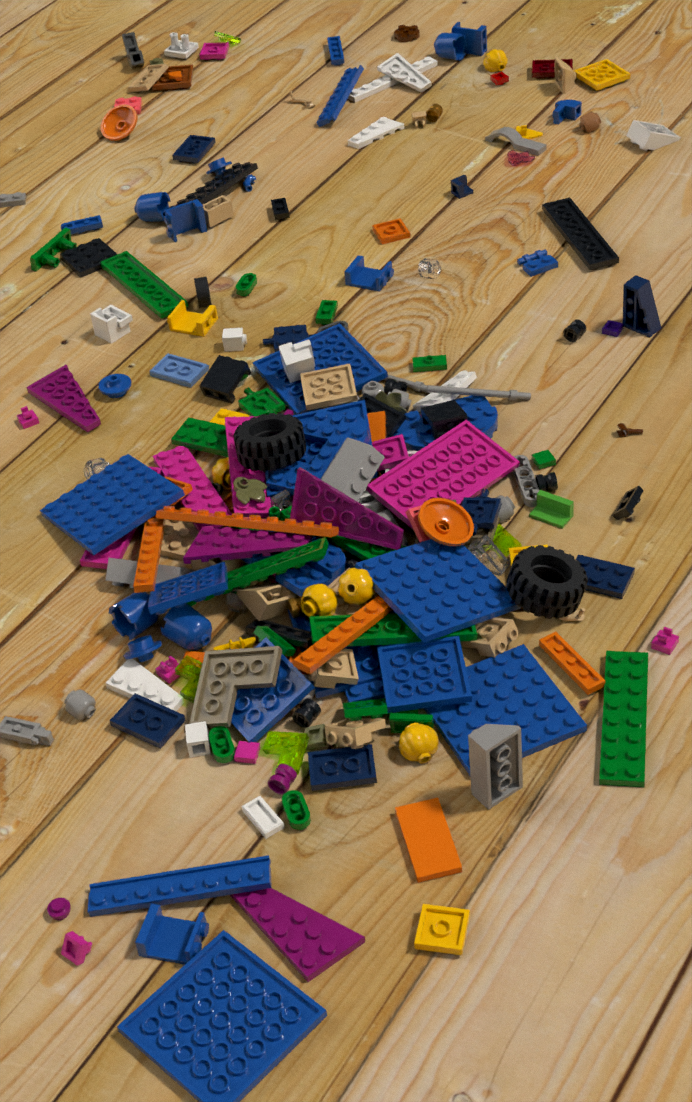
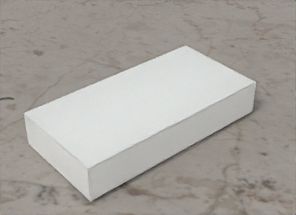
M261 796L241 806L244 814L265 839L285 828L283 821Z

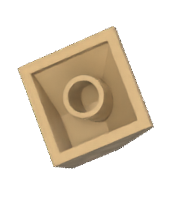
M555 57V83L562 94H566L575 85L576 73L564 61Z

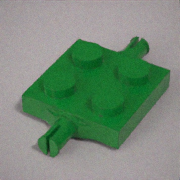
M247 387L244 390L247 397L238 401L239 407L248 415L254 417L263 414L269 415V413L277 414L286 409L285 403L268 388L253 392Z

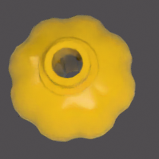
M492 49L485 55L483 65L489 72L503 71L506 68L508 59L504 51Z
M228 457L219 459L212 468L213 483L222 484L224 490L231 489Z
M350 568L345 574L340 576L338 593L346 603L363 605L374 596L373 581L367 570Z
M313 584L307 587L303 592L301 600L304 614L308 617L316 615L333 616L338 601L336 592L325 584Z
M412 723L408 725L399 738L400 753L409 761H417L421 764L429 762L431 756L438 749L439 740L437 733L433 728L424 724Z

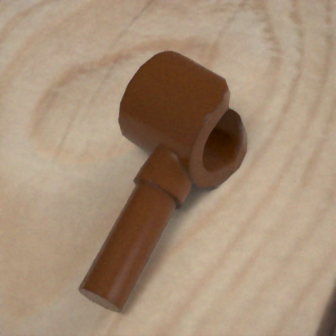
M623 423L617 425L620 430H616L620 437H626L631 433L643 434V429L627 428Z

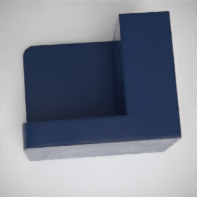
M466 175L450 180L451 193L457 198L461 199L473 194V189L467 186Z

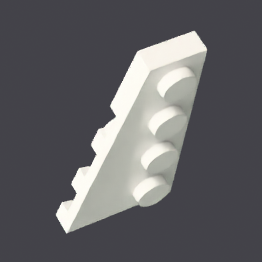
M398 53L377 66V71L421 93L432 86L429 79Z
M381 117L347 140L348 146L360 149L373 143V140L384 138V135L388 133L390 135L394 134L397 129L403 130L404 124L387 117Z
M464 370L441 386L467 388L477 376L475 372ZM431 392L412 406L414 411L421 412L422 407L455 400L459 395Z
M133 658L127 659L106 682V687L109 690L131 698L136 693L176 712L184 704V699L180 694Z

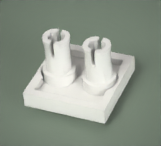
M173 32L170 33L171 45L164 50V54L171 58L187 59L199 48V45L196 42H189L188 34H182L181 40H178V33Z

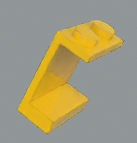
M181 300L167 318L169 329L173 332L204 337L218 320L216 306L210 305L203 314L186 311L185 301Z

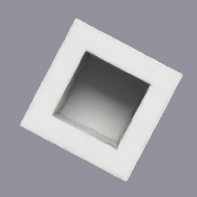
M243 328L223 329L222 341L224 352L244 351V344H247V335L243 333Z
M206 721L186 724V743L190 758L211 754Z

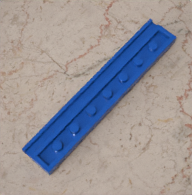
M362 65L358 68H348L344 71V75L341 77L340 82L337 84L316 122L318 127L337 119L364 70Z
M269 855L93 883L89 885L88 913L90 917L150 908L151 903L162 906L272 888L271 860Z

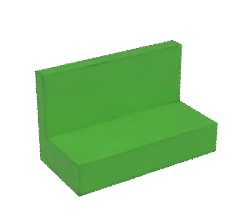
M540 490L537 493V506L531 511L529 517L563 529L574 516V501Z

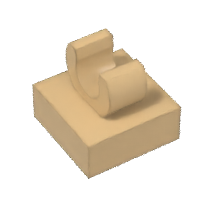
M426 111L412 113V125H415V128H418V124H422L425 127Z

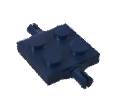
M306 324L274 327L273 337L263 339V346L273 345L274 351L277 352L281 345L290 342L294 344L314 334L308 335Z
M482 489L479 497H464L461 505L472 518L474 524L473 536L476 535L478 528L494 529L502 505L501 498L488 497V489Z

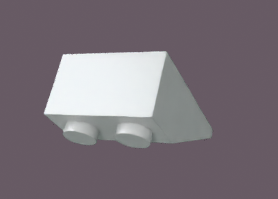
M633 120L626 135L631 139L632 143L639 145V148L645 151L661 148L679 141L681 138L664 125Z

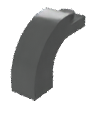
M135 33L122 34L130 67L143 66L144 59L142 51H139Z

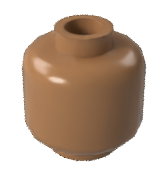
M589 112L581 116L580 129L582 131L585 130L587 133L598 129L601 123L599 115Z

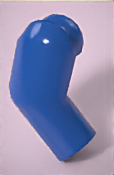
M252 174L248 175L243 182L247 192L252 191L251 184L255 183L254 180L256 181V177Z

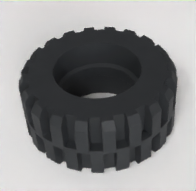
M269 413V415L263 414L259 415V417L250 418V420L244 421L242 425H239L233 435L239 463L252 471L260 470L261 472H266V470L284 469L286 466H291L296 461L301 460L306 452L303 424L298 418L290 414Z
M543 545L523 549L515 556L506 581V587L511 599L515 600V604L518 607H523L527 613L531 612L537 617L544 616L546 619H551L552 617L559 619L572 614L578 609L587 587L588 578L584 567L571 554H566L564 550H557L551 546L544 547Z

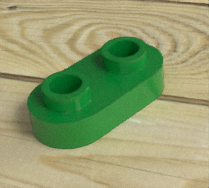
M253 273L244 274L235 286L236 293L243 297L249 295L257 284V276Z
M217 726L211 729L208 736L215 760L219 763L232 761L235 749L228 728Z
M297 790L286 792L282 796V805L289 825L296 830L307 828L311 823V817L303 794Z

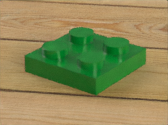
M384 698L342 703L344 717L349 718L350 721L361 720L362 716H370L373 719L382 718L383 714H388Z

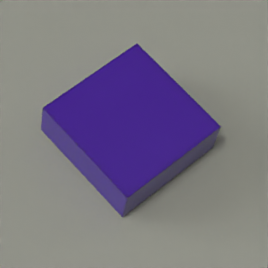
M608 320L602 328V334L618 337L624 329V324Z

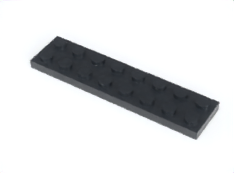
M257 163L233 164L232 168L224 170L223 174L215 176L214 180L206 182L205 186L197 188L196 192L186 195L185 199L177 201L176 205L170 206L167 209L196 199L202 205L209 202L257 170Z
M570 197L542 204L544 213L589 270L619 263L618 255Z

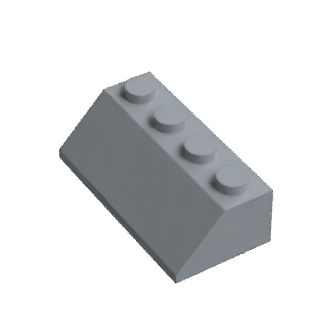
M348 437L328 466L321 480L358 502L385 457L372 445Z
M109 558L106 581H112V585L122 587L124 583L130 584V588H134L138 561ZM159 564L156 584L191 573L193 570Z
M485 724L473 730L468 735L471 794L489 810L523 788L521 728L517 725Z

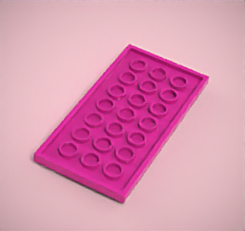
M465 420L369 483L366 491L412 528L405 513L408 509L421 506L425 501L432 498L456 500V503L461 506L464 497H476L481 493L482 489L489 488L519 466L520 461L469 421Z

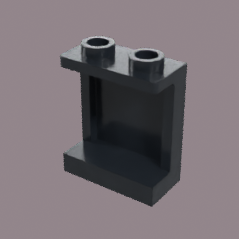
M218 355L199 386L204 396L233 404L236 399L233 394L235 388L244 374L250 375L251 371L247 362L243 360L239 361L228 356Z
M455 400L421 408L422 422L424 425L430 424L434 439L441 437L463 421H468L467 414Z

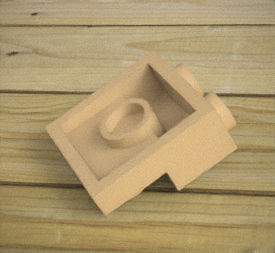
M492 618L475 624L478 633L477 640L460 641L462 647L477 649L480 656L495 658L498 654L505 652L506 646L512 640L517 639L519 632L514 620Z
M342 649L317 670L309 674V680L313 681L314 687L334 689L336 683L356 685L359 678L353 650Z
M362 717L361 720L350 721L347 718L324 726L326 743L330 745L336 744V747L351 746L352 749L362 748L365 743L372 741L371 735L377 734L378 730L386 727L385 719Z

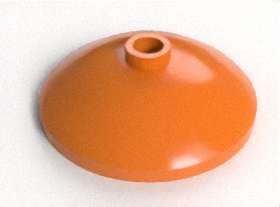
M126 104L112 108L101 122L103 136L111 141L127 137L136 126L137 112L132 106Z
M432 498L425 501L419 509V524L425 534L435 542L446 546H461L472 537L474 532L472 518L456 502L445 498Z

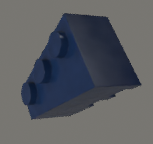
M635 275L623 286V324L625 328L647 337L653 336L662 327L650 280Z

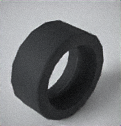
M207 277L194 278L199 308L212 305Z

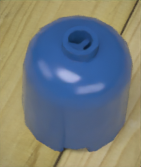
M441 33L434 42L435 52L441 58L462 60L466 54L464 53V48L467 47V39L465 35L460 33Z
M166 192L143 194L137 199L134 210L140 220L144 222H165L162 213L169 207L168 202H171Z
M133 593L109 608V614H112L114 618L112 624L121 636L127 635L129 640H132L158 620L159 615H156V613L150 614L148 609V593Z
M187 604L181 608L172 607L164 617L166 623L164 628L161 627L162 635L184 649L198 651L210 642L212 634L211 622Z

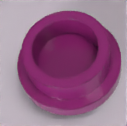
M56 898L47 907L49 916L55 920L65 919L71 910L70 902L65 898Z

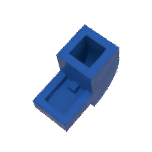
M570 99L556 102L552 113L553 124L559 125L564 119L575 121L581 115L582 102Z

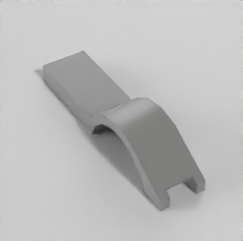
M503 127L492 131L490 135L485 137V141L492 142L495 137L503 136L512 143L514 149L537 156L546 150V144L522 138L511 127Z

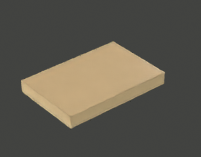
M167 64L148 65L129 85L128 91H148L169 67Z

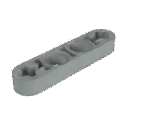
M524 455L514 456L520 461L519 466L513 472L524 504L528 507H536L539 488L529 460ZM530 485V486H533V487L526 488V487H524V486Z

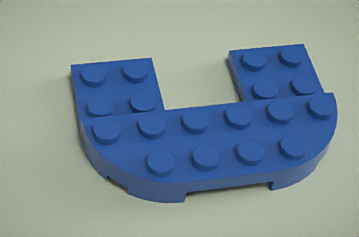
M467 396L456 399L455 401L467 414L468 421L491 439L494 431L498 429L496 407H492L485 396ZM417 410L405 413L407 419L391 436L403 434L406 449L412 451H419L436 440L432 435L430 424H423L422 417Z
M319 409L304 429L305 439L322 442L325 445L311 464L296 461L295 464L286 466L284 469H276L266 482L267 487L294 494L297 470L300 467L321 479L346 438L349 437L370 445V435L365 420L352 411H348L346 415Z
M312 535V542L321 539L318 536ZM328 542L327 552L322 560L317 562L311 560L300 568L287 569L285 573L276 575L275 581L298 596H302L304 590L310 585L325 584L328 586L345 572L346 557L340 548ZM281 552L270 553V556H263L262 553L252 554V558H242L241 560L251 564Z

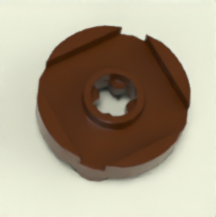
M399 25L398 29L394 31L395 40L397 38L399 42H412V39L415 38L417 40L420 37L417 25Z

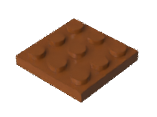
M193 64L168 66L169 68L152 85V90L162 91L164 89L175 90L176 88L187 89L191 87L194 70ZM181 71L182 81H176L173 78L171 80L168 77V72Z

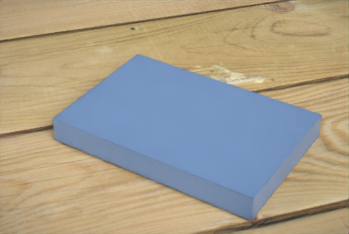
M168 353L149 373L152 377L191 388L209 370V365Z

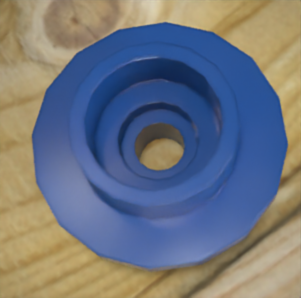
M224 157L208 164L210 170L206 174L215 173L216 176L221 175L232 162L226 163Z
M111 374L99 382L98 388L102 394L110 398H119L130 389L131 379L125 374Z
M151 635L137 638L127 644L130 651L126 652L123 656L125 659L137 657L139 662L150 660L154 657L152 651L161 647L162 642L160 640L153 641Z

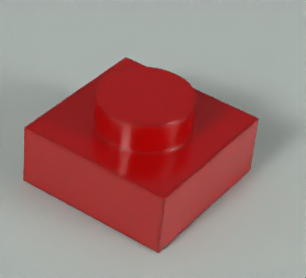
M499 72L490 75V80L496 85H503L509 82V76Z

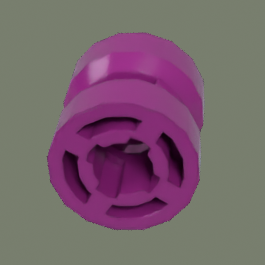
M280 764L275 770V775H272L269 779L268 786L273 792L284 795L288 792L290 784L296 779L297 773L291 766Z

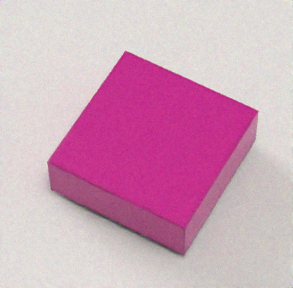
M239 741L234 755L235 762L256 764L261 748L260 743Z

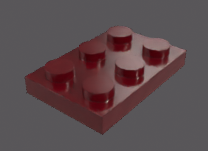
M555 59L532 60V78H555ZM561 59L573 70V59Z

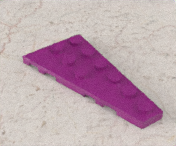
M67 365L26 387L29 394L86 432L101 425L100 418L91 407L88 399H86L84 392L73 378V374L69 371Z
M298 468L290 519H296L298 523L314 521V524L317 525L323 522L332 523V526L339 527V534L337 536L396 550L401 549L403 529L303 468Z
M203 526L184 555L183 561L184 564H191V560L201 559V562H209V559L220 558L221 560L252 558V554L262 553L263 556H270V553L280 551L282 553L312 542V535Z
M272 888L230 895L307 982H310L365 943L363 935Z

